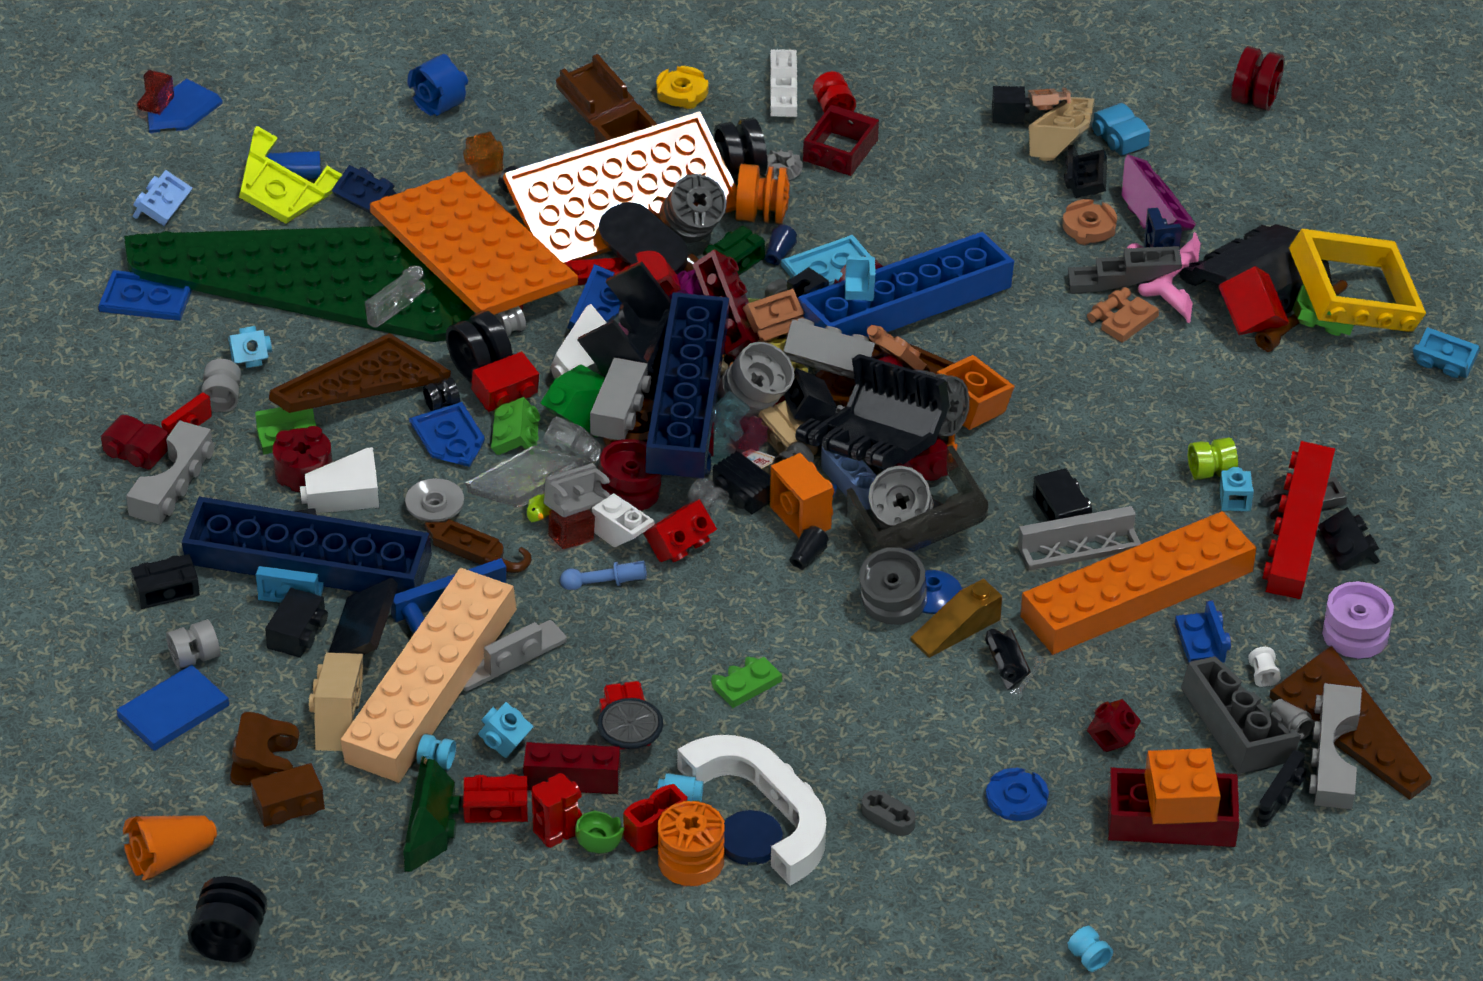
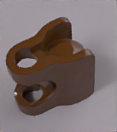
M244 712L240 718L238 734L235 736L230 781L235 785H251V780L293 768L292 763L288 759L273 753L294 750L299 739L300 732L298 728L292 723L273 720L263 714Z

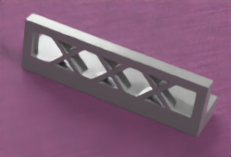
M1132 506L1019 526L1018 548L1028 571L1116 555L1140 545L1141 542L1134 530L1136 514ZM1128 535L1131 542L1121 544L1114 541V539L1119 536ZM1092 541L1104 544L1098 549L1086 546L1088 542ZM1064 546L1076 549L1071 554H1064L1058 551L1060 547ZM1040 551L1047 554L1044 559L1032 560L1030 553Z

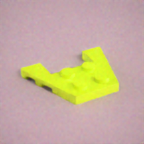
M256 126L251 140L239 198L287 224L331 195V190L342 174L326 166L316 182L311 183L266 157L275 146L278 137Z

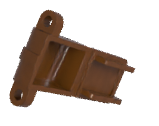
M598 54L592 56L591 63L571 72H568L565 68L560 70V77L556 79V87L587 123L594 127L597 144L658 125L642 106L635 102L633 96L627 91V86Z

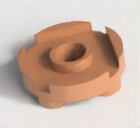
M1091 199L1078 200L1069 204L1065 214H1063L1062 226L1064 231L1081 245L1101 242L1113 237L1116 231L1117 214L1110 205L1103 202L1102 206L1093 204L1094 200Z

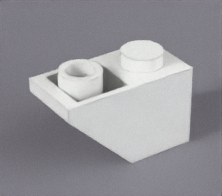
M614 493L592 507L594 533L613 547L633 540L655 525L652 518Z

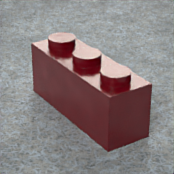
M526 742L523 772L524 776H527L528 790H532L533 786L543 781L548 782L549 778L561 773L571 782H576L582 793L618 794L621 773L620 747Z

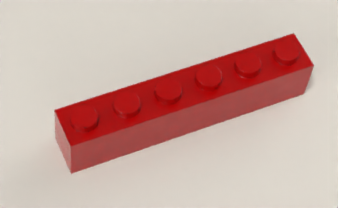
M1301 441L1299 451H1292L1289 468L1294 469L1293 474L1287 473L1283 490H1287L1289 493L1288 496L1282 495L1278 512H1282L1284 515L1283 518L1277 517L1273 534L1279 536L1278 540L1271 539L1268 556L1273 557L1272 563L1266 561L1262 579L1268 580L1265 592L1301 599L1335 448Z

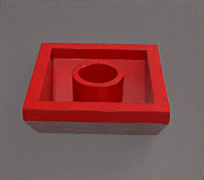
M1254 266L1219 285L1238 335L1258 332L1267 328L1287 326L1289 324L1270 275L1260 268Z

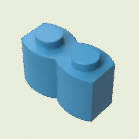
M1120 103L1094 113V121L1092 123L1094 133L1107 141L1109 148L1115 150L1119 155L1123 156L1149 146L1150 130L1140 118L1135 117L1127 105Z

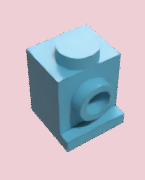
M1232 467L1227 471H1221L1219 486L1221 510L1251 511L1254 492L1251 471H1243L1239 467ZM1229 495L1244 496V500H1229Z

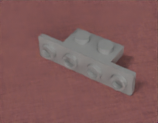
M548 620L540 625L534 622L485 646L484 659L463 690L467 692L566 643V635L552 620Z

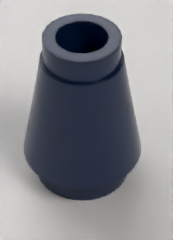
M779 225L772 230L765 255L766 262L779 265L781 260L796 245L797 233L793 228L787 225Z

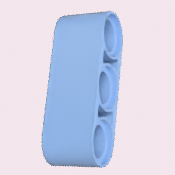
M821 448V468L825 474L837 485L854 506L863 510L871 509L868 496L870 485L877 475L863 460L857 461Z

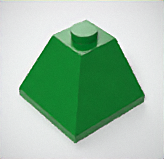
M580 364L557 377L540 404L552 414L590 434V412L605 377Z

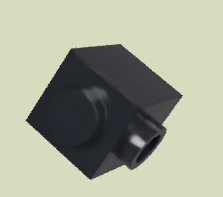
M993 86L992 123L1024 124L1025 113H1030V97H1025V87Z

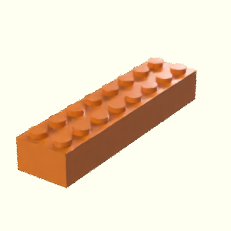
M1221 511L1022 592L1020 617L1051 654L1054 655L1253 572L1256 547L1232 520Z

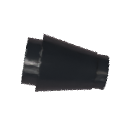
M816 526L804 529L789 559L790 563L803 570L827 548L828 535Z

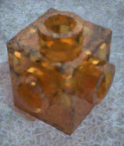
M491 131L466 138V149L463 150L464 160L467 165H471L478 178L503 171L504 149L500 140L496 141Z

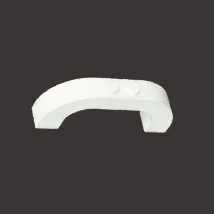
M735 735L703 737L677 749V769L684 776L696 777V780L704 781V783L725 775L743 777L752 782L795 826L796 830L790 836L771 846V867L789 886L800 881L816 868L825 850V811L811 786L806 782L803 783L795 775L788 763H784L774 752L761 743Z

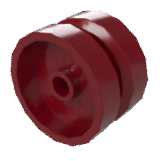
M1247 46L1241 54L1236 68L1231 100L1246 105L1253 98L1255 108L1269 111L1279 91L1285 57L1278 53L1269 52L1263 59L1261 49Z
M621 439L611 442L603 448L600 455L599 470L610 480L608 484L601 483V487L610 495L616 494L640 511L649 509L659 498L663 475L645 473L647 442L636 439Z

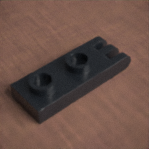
M1293 750L1260 800L1257 818L1259 826L1267 827L1280 807L1289 804L1295 784L1298 786L1302 784L1307 772V768L1303 767L1304 753Z

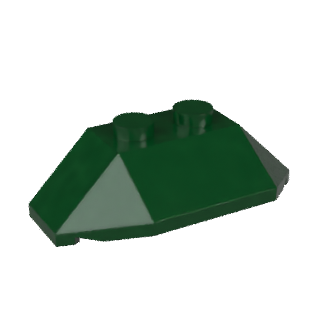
M421 756L403 850L404 870L406 872L415 870L446 851L449 838H455L457 822L456 819H453V815L460 813L461 796L455 794V782L435 759L428 756Z

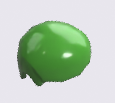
M595 810L584 813L575 825V836L578 843L586 851L596 854L613 851L618 847L624 833V827L621 826L619 817L612 818L607 813Z

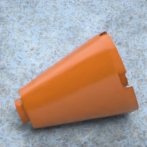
M204 815L134 816L128 818L123 827V835L129 833V843L124 844L128 862L136 876L144 875L141 880L152 879L211 847L214 839L217 837L214 822Z

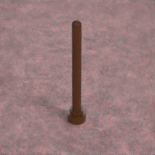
M1340 280L1332 286L1335 294L1339 295L1347 289L1348 284L1345 280ZM1295 313L1288 318L1289 324L1287 326L1267 328L1258 332L1255 336L1257 346L1267 352L1275 349L1280 344L1281 337L1300 323Z

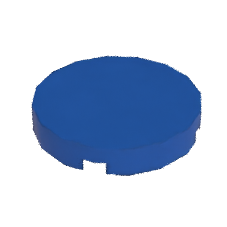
M1009 768L995 773L991 777L990 783L986 788L985 797L988 806L995 814L1004 819L1023 821L1030 820L1043 812L1047 806L1049 791L1046 782L1040 775L1034 772L1032 774L1026 773L1025 769Z

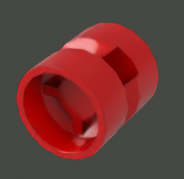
M834 71L826 72L815 80L813 92L824 113L830 105L854 112L856 100L842 74Z

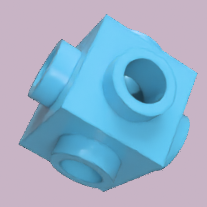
M256 326L240 328V334L228 337L232 361L236 364L245 363L246 368L262 366V360L268 359V353L272 352L270 336H264L263 330L256 331ZM247 343H252L255 346V351H249Z
M505 702L498 711L492 707L481 721L485 725L478 735L487 746L495 749L500 755L507 758L534 726L523 717L519 710Z

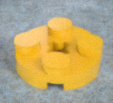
M677 66V71L672 72L666 69L656 79L657 98L660 102L672 106L693 109L697 106V103L702 102L707 97L708 79L704 78L702 71L689 66Z

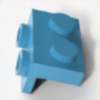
M1428 327L1419 345L1415 344L1413 348L1414 360L1419 365L1425 368H1432L1433 366L1442 369L1450 377L1458 378V376L1466 379L1480 352L1479 345Z

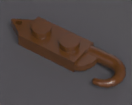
M450 519L446 522H425V530L433 539V545L480 565L503 557V544L495 537ZM523 547L518 549L524 556V559L520 562H511L502 558L506 565L507 573H519L530 566L532 558L528 550Z

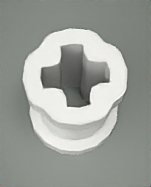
M1259 647L1251 651L1248 660L1255 670V684L1259 687L1277 684L1281 676L1279 668L1275 666L1276 655L1274 650L1270 647Z

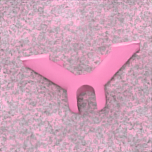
M1195 232L1193 233V238L1180 249L1182 269L1189 267V263L1198 262L1201 243ZM1182 269L1149 280L1147 282L1150 283H1143L1138 286L1140 295L1144 297L1161 296L1186 319L1187 323H1190L1193 305L1190 296L1186 293L1185 289L1178 290L1172 284L1173 277Z

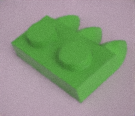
M746 657L745 667L729 666L727 677L712 675L711 678L714 690L732 708L782 682V674L765 657L760 659Z

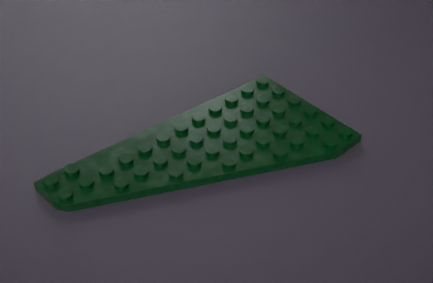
M385 226L177 233L164 231L161 233L124 236L128 270L143 280L180 288L189 286L191 290L430 342L446 341V330L450 325L459 321H468L470 316L474 315V311Z

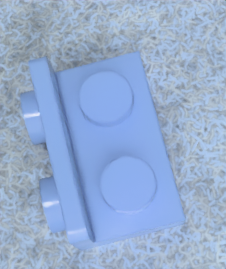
M165 170L159 178L156 176L152 178L146 188L148 190L147 194L140 193L133 204L137 209L132 217L138 219L143 212L165 226L188 197L192 187Z

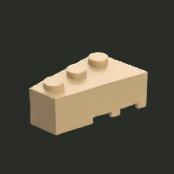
M326 653L323 664H318L317 679H314L313 694L310 693L309 712H314L315 750L342 751L341 738L354 721L355 710L360 705L363 685V654Z

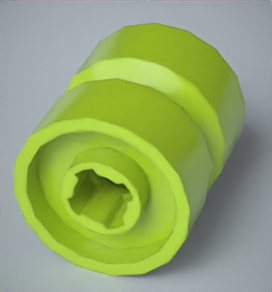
M1230 437L1214 439L1211 445L1209 442L1199 441L1190 443L1188 446L1189 469L1195 480L1213 477L1214 473L1221 477V471L1238 467L1236 446Z

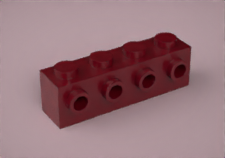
M714 249L693 263V267L704 295L729 298L728 328L724 350L727 355L735 359L750 343L758 342L759 337L757 333L753 332L743 310V307L749 301L746 296L747 288L737 273L739 267L732 257H727Z

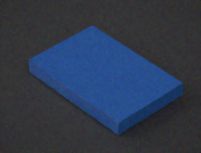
M113 270L98 308L99 312L181 321L192 290L189 286L184 288L140 279L133 272Z
M190 665L116 710L118 718L155 751L230 705L229 698L193 665Z

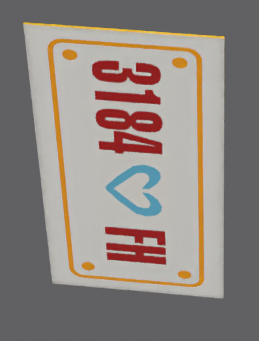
M751 448L742 453L760 468L772 464L775 456Z

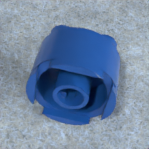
M446 54L436 56L410 70L408 73L409 89L413 87L416 94L412 98L416 105L429 116L434 114L438 116L465 100V86L468 84V78L463 71L457 69Z

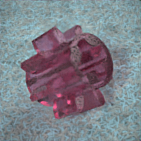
M742 416L741 420L733 426L734 437L732 440L739 442V449L759 451V447L767 442L768 427L761 425V418Z

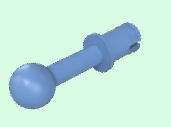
M645 561L619 565L618 562H614V568L584 573L570 568L561 574L560 584L567 590H576L585 584L615 580L617 586H620L622 582L647 579Z

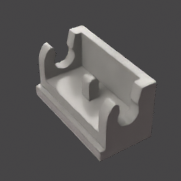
M593 463L547 477L545 479L544 504L563 518L591 509L610 496L601 487V483L608 484L610 480Z

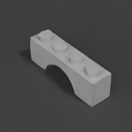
M179 420L166 439L168 457L174 462L173 466L161 474L138 478L126 495L129 516L161 525L166 516H170L173 513L175 503L179 497L185 496L193 477L199 476L202 464L206 458L210 459L214 453L215 444L212 442L211 429Z
M1324 683L1322 695H1316L1314 713L1320 714V722L1314 721L1313 740H1318V748H1313L1311 755V766L1316 767V775L1310 776L1309 793L1315 794L1314 805L1352 810L1355 798L1357 767L1347 763L1339 756L1334 747V742L1341 735L1357 730L1361 709L1362 687Z

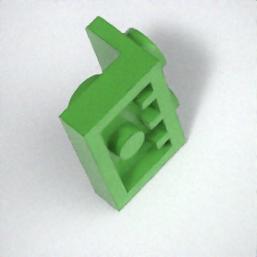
M281 407L255 412L257 434L263 455L273 453V444L278 432L316 426L313 408L288 413Z

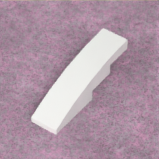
M770 50L771 116L797 117L796 50Z

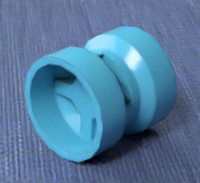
M423 734L418 745L417 764L421 763V756H428L435 759L444 770L448 771L455 758L456 741L447 738L437 740L434 735Z
M1092 926L1082 927L1072 935L1068 942V949L1074 956L1082 958L1081 963L1090 972L1105 966L1113 955V949L1106 941L1099 940V934Z

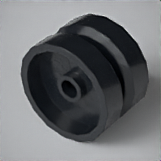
M754 117L739 120L737 126L732 122L715 125L714 141L733 181L738 180L741 164L759 165L760 176L766 174L767 150L761 127Z
M481 311L470 316L468 321H459L450 325L446 330V343L451 359L457 370L470 383H472L473 370L513 355L511 343L505 329L495 315L489 311Z

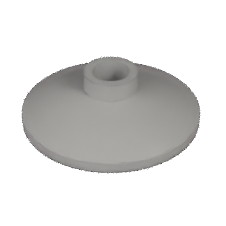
M439 478L426 479L416 483L408 490L405 504L409 513L417 519L427 522H440L454 517L461 511L464 505V494L457 484L449 480Z

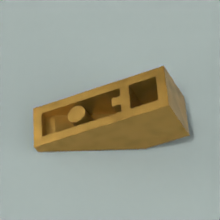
M984 578L960 590L911 636V641L929 658L1000 621L1002 595Z

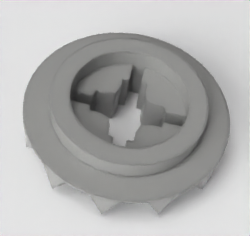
M782 149L779 152L770 150L769 155L767 154V170L769 166L774 167V179H778L780 167H787L789 180L796 178L802 172L803 162L800 160V155H793L792 150L788 152H783Z

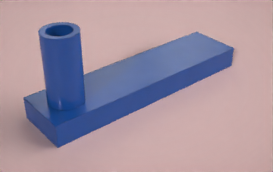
M502 558L468 569L469 571L506 583V565ZM455 574L395 594L391 606V615L395 622L405 619L414 635L425 619L422 613L432 609Z

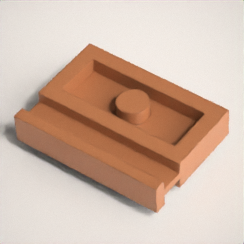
M1054 88L1028 90L1030 103L1032 106L1037 107V110L1053 109V105L1059 104V100H1064L1067 104L1071 103V93L1067 88H1062V92H1057Z
M794 289L748 303L743 307L753 332L757 333L759 337L758 342H769L786 336L792 319L797 321L799 318L804 319L803 315L805 314Z

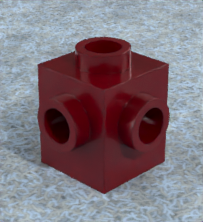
M1124 699L1111 703L1104 702L1095 710V717L1086 731L1103 751L1109 752L1127 746L1134 739L1135 731L1141 720Z

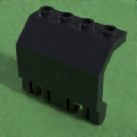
M1278 224L1271 227L1260 225L1244 234V239L1236 238L1206 254L1203 258L1204 261L1198 260V262L1189 263V267H1184L1179 272V276L1187 284L1194 286L1205 282V280L1221 284L1256 266L1270 275L1286 314L1292 310L1300 288L1304 285L1289 250L1299 230ZM1322 260L1324 268L1332 284L1329 262L1327 260Z
M858 354L852 358L855 386L847 406L823 422L812 418L801 424L795 433L796 440L815 447L821 444L824 450L857 461L864 458L867 464L882 469L890 468L897 463L904 465L936 443L950 407L947 382L941 378Z

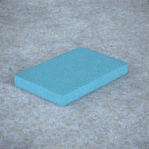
M853 235L782 259L781 267L791 278L810 267L828 279L830 286L833 285L835 279L839 282L840 277L843 275L840 270L846 265L848 256H872Z

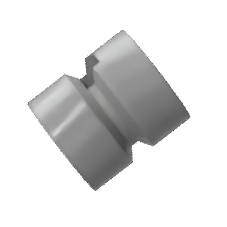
M215 359L210 361L204 369L202 392L210 396L211 410L213 412H229L238 404L241 369L231 360Z
M208 619L192 624L190 630L182 627L166 633L168 649L178 670L195 665L197 659L204 662L220 656L219 642L215 630ZM189 642L192 643L193 649H190Z

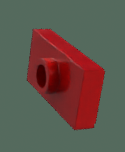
M204 392L200 393L162 420V429L170 434L179 420L198 426L212 417L210 396Z

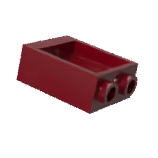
M830 105L803 140V161L852 176L878 141L879 119ZM831 133L858 141L851 152L823 144Z

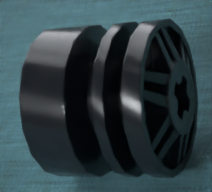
M220 876L205 882L200 891L196 911L188 929L189 943L194 950L211 960L236 963L248 959L255 950L260 934L259 929L268 907L266 896L253 883L239 877Z

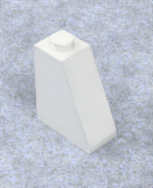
M592 304L586 306L555 354L550 367L555 379L580 364L594 372L599 371L594 361L577 341L578 337L607 323Z
M373 447L363 449L306 473V486H300L302 504H308V509L315 508L316 514L379 508Z

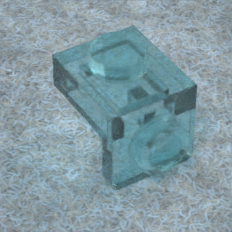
M727 392L715 405L713 428L722 437L726 438L729 436L737 442L744 434L740 420L750 411L749 405L732 392Z

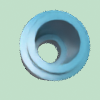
M666 773L665 779H659L657 789L675 784L688 797V801H702L704 781H698L696 777Z

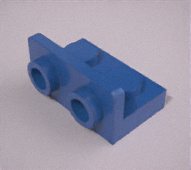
M1213 600L1206 601L1204 613L1175 617V626L1188 662L1210 657H1217L1222 663L1225 662L1226 653L1231 649V640L1229 633H1224L1221 611H1216Z

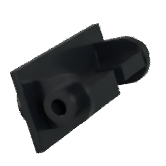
M1011 628L1004 634L996 629H990L986 632L985 642L989 645L990 652L1007 690H1011L1031 673L1030 668Z

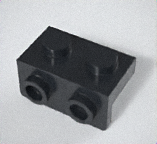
M1069 145L1068 156H1065L1067 173H1064L1067 189H1072L1075 198L1105 192L1107 180V155L1105 150L1078 155L1075 145Z
M1346 507L1318 524L1320 532L1343 571L1369 556L1375 564L1380 562L1375 552L1380 548L1371 534L1366 536L1364 533L1368 527L1360 514L1354 516L1349 508Z

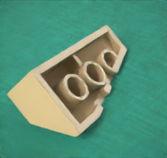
M1071 97L1070 104L1063 101L1030 124V156L1039 157L1042 161H1052L1063 153L1069 145L1089 128L1094 108V99Z

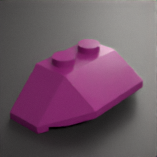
M1127 155L1124 161L1122 197L1128 203L1127 208L1139 218L1141 227L1144 229L1146 227L1147 209L1159 208L1162 218L1167 220V225L1180 224L1182 231L1193 230L1196 223L1160 176L1153 171L1151 165L1146 160Z

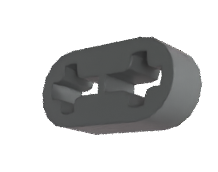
M878 790L869 791L862 797L861 812L868 820L898 836L908 835L913 832L916 814L909 806Z

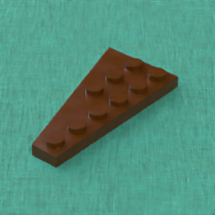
M388 333L271 389L269 400L288 413L420 387L431 383H439L443 379L450 378L451 371Z

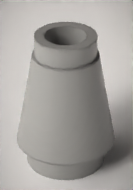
M1278 699L1271 705L1270 713L1275 711L1283 718L1282 724L1288 730H1296L1301 735L1300 739L1306 738L1312 732L1314 721L1309 712L1283 699Z

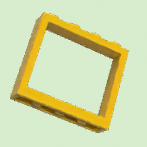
M1301 228L1290 245L1289 250L1318 320L1411 332L1416 329L1426 315V311L1395 241ZM1322 260L1380 267L1396 304L1336 296Z

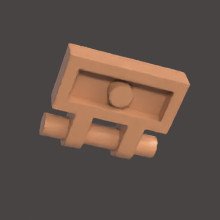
M1124 287L1121 290L1112 292L1105 302H1098L1094 305L1092 311L1087 314V319L1091 323L1096 322L1098 319L1102 320L1101 330L1123 343L1156 319L1159 315V309L1140 297H1136L1132 301L1127 300L1131 296V291ZM1115 307L1119 309L1116 313L1111 311Z
M871 325L868 327L869 339L890 355H894L900 362L913 370H924L927 364L919 358L921 353L911 347L908 342L898 336L894 338L881 326Z

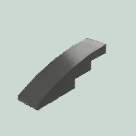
M1179 246L1124 248L1123 257L1096 258V266L1068 267L1070 294L1127 287L1182 269Z

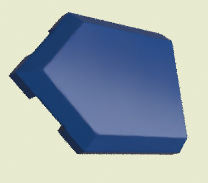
M185 79L148 106L149 133L160 132V129L176 128V131L188 130L223 104L222 99L218 94L189 79Z
M463 402L409 418L410 424L432 458L470 467L485 441L484 435Z

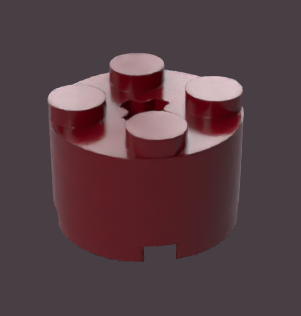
M318 426L296 428L289 431L282 430L277 433L272 449L275 478L281 486L285 485L290 487L291 491L300 492V486H306V473L332 463L330 440L322 433V429Z

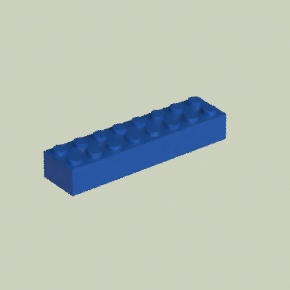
M980 232L875 269L873 301L845 300V280L799 296L798 300L805 313L803 315L804 319L814 322V326L824 329L826 326L840 329L842 334L853 336V334H859L869 338L867 329L871 325L881 326L886 332L1011 288L1014 260L986 234Z

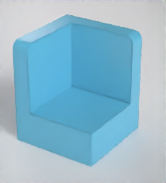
M848 256L845 272V300L873 301L875 257Z

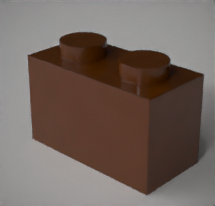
M311 763L251 780L253 802L264 827L272 824H282L289 819L303 815H312L317 811L325 809L323 788Z

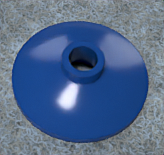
M925 570L927 604L922 612L936 614L962 590V587L956 578L946 572Z

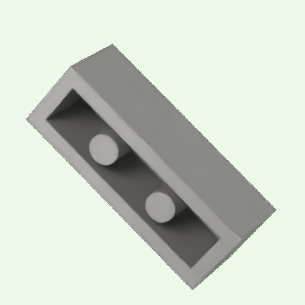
M799 318L798 321L792 319L783 352L792 362L855 379L852 358L858 354L871 357L875 343L870 342L869 338L863 335H845L838 328L826 326L824 329L814 326V322L808 319Z
M614 357L590 412V435L621 440L626 438L628 430L634 429L636 411H641L644 401L643 394L648 393L651 386V376H647V363Z

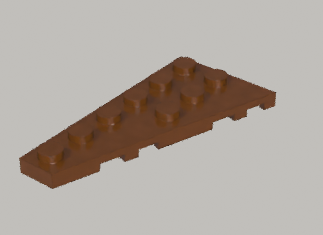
M1332 645L1270 690V698L1274 701L1283 699L1309 712L1313 721L1320 722V714L1314 713L1316 695H1322L1324 683L1362 687L1361 709L1357 730L1341 735L1335 740L1334 745L1409 800L1431 784V775Z

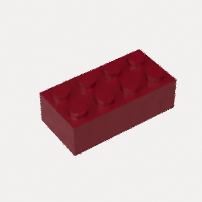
M1111 767L1108 786V840L1236 847L1239 829L1238 774L1216 773L1220 792L1217 822L1153 824L1145 782V769Z

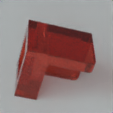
M148 69L144 74L146 92L137 102V109L160 115L174 98L172 75Z
M549 510L548 535L562 549L581 545L594 539L595 515L589 510L564 518L554 510Z

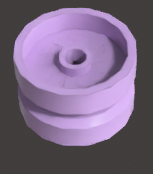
M1356 581L1347 582L1335 587L1328 596L1322 632L1326 644L1329 647L1332 645L1337 653L1345 657L1357 659L1369 658L1381 653L1388 643L1394 605L1391 597L1383 589L1371 583Z

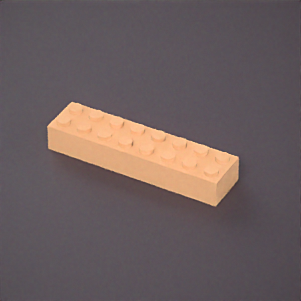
M463 568L457 571L341 738L343 757L346 764L400 783L417 757L418 745L423 734L432 735L484 659V647L497 640L516 612L513 585Z

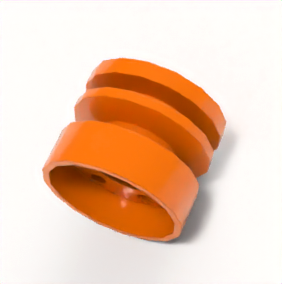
M740 165L736 199V221L754 222L757 211L762 210L765 223H769L770 213L774 211L775 224H783V218L788 210L790 193L787 167H780L778 179H774L773 166H769L766 178H760L759 165Z
M683 801L670 806L662 813L658 820V866L662 874L670 881L683 886H699L711 882L720 874L724 867L725 829L724 819L719 811L711 805L699 801Z

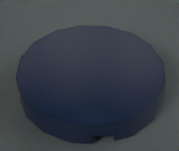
M746 810L737 812L724 821V854L730 860L739 864L748 865V862H757L758 865L770 861L771 846L780 842L783 838L780 824L773 816L762 811Z

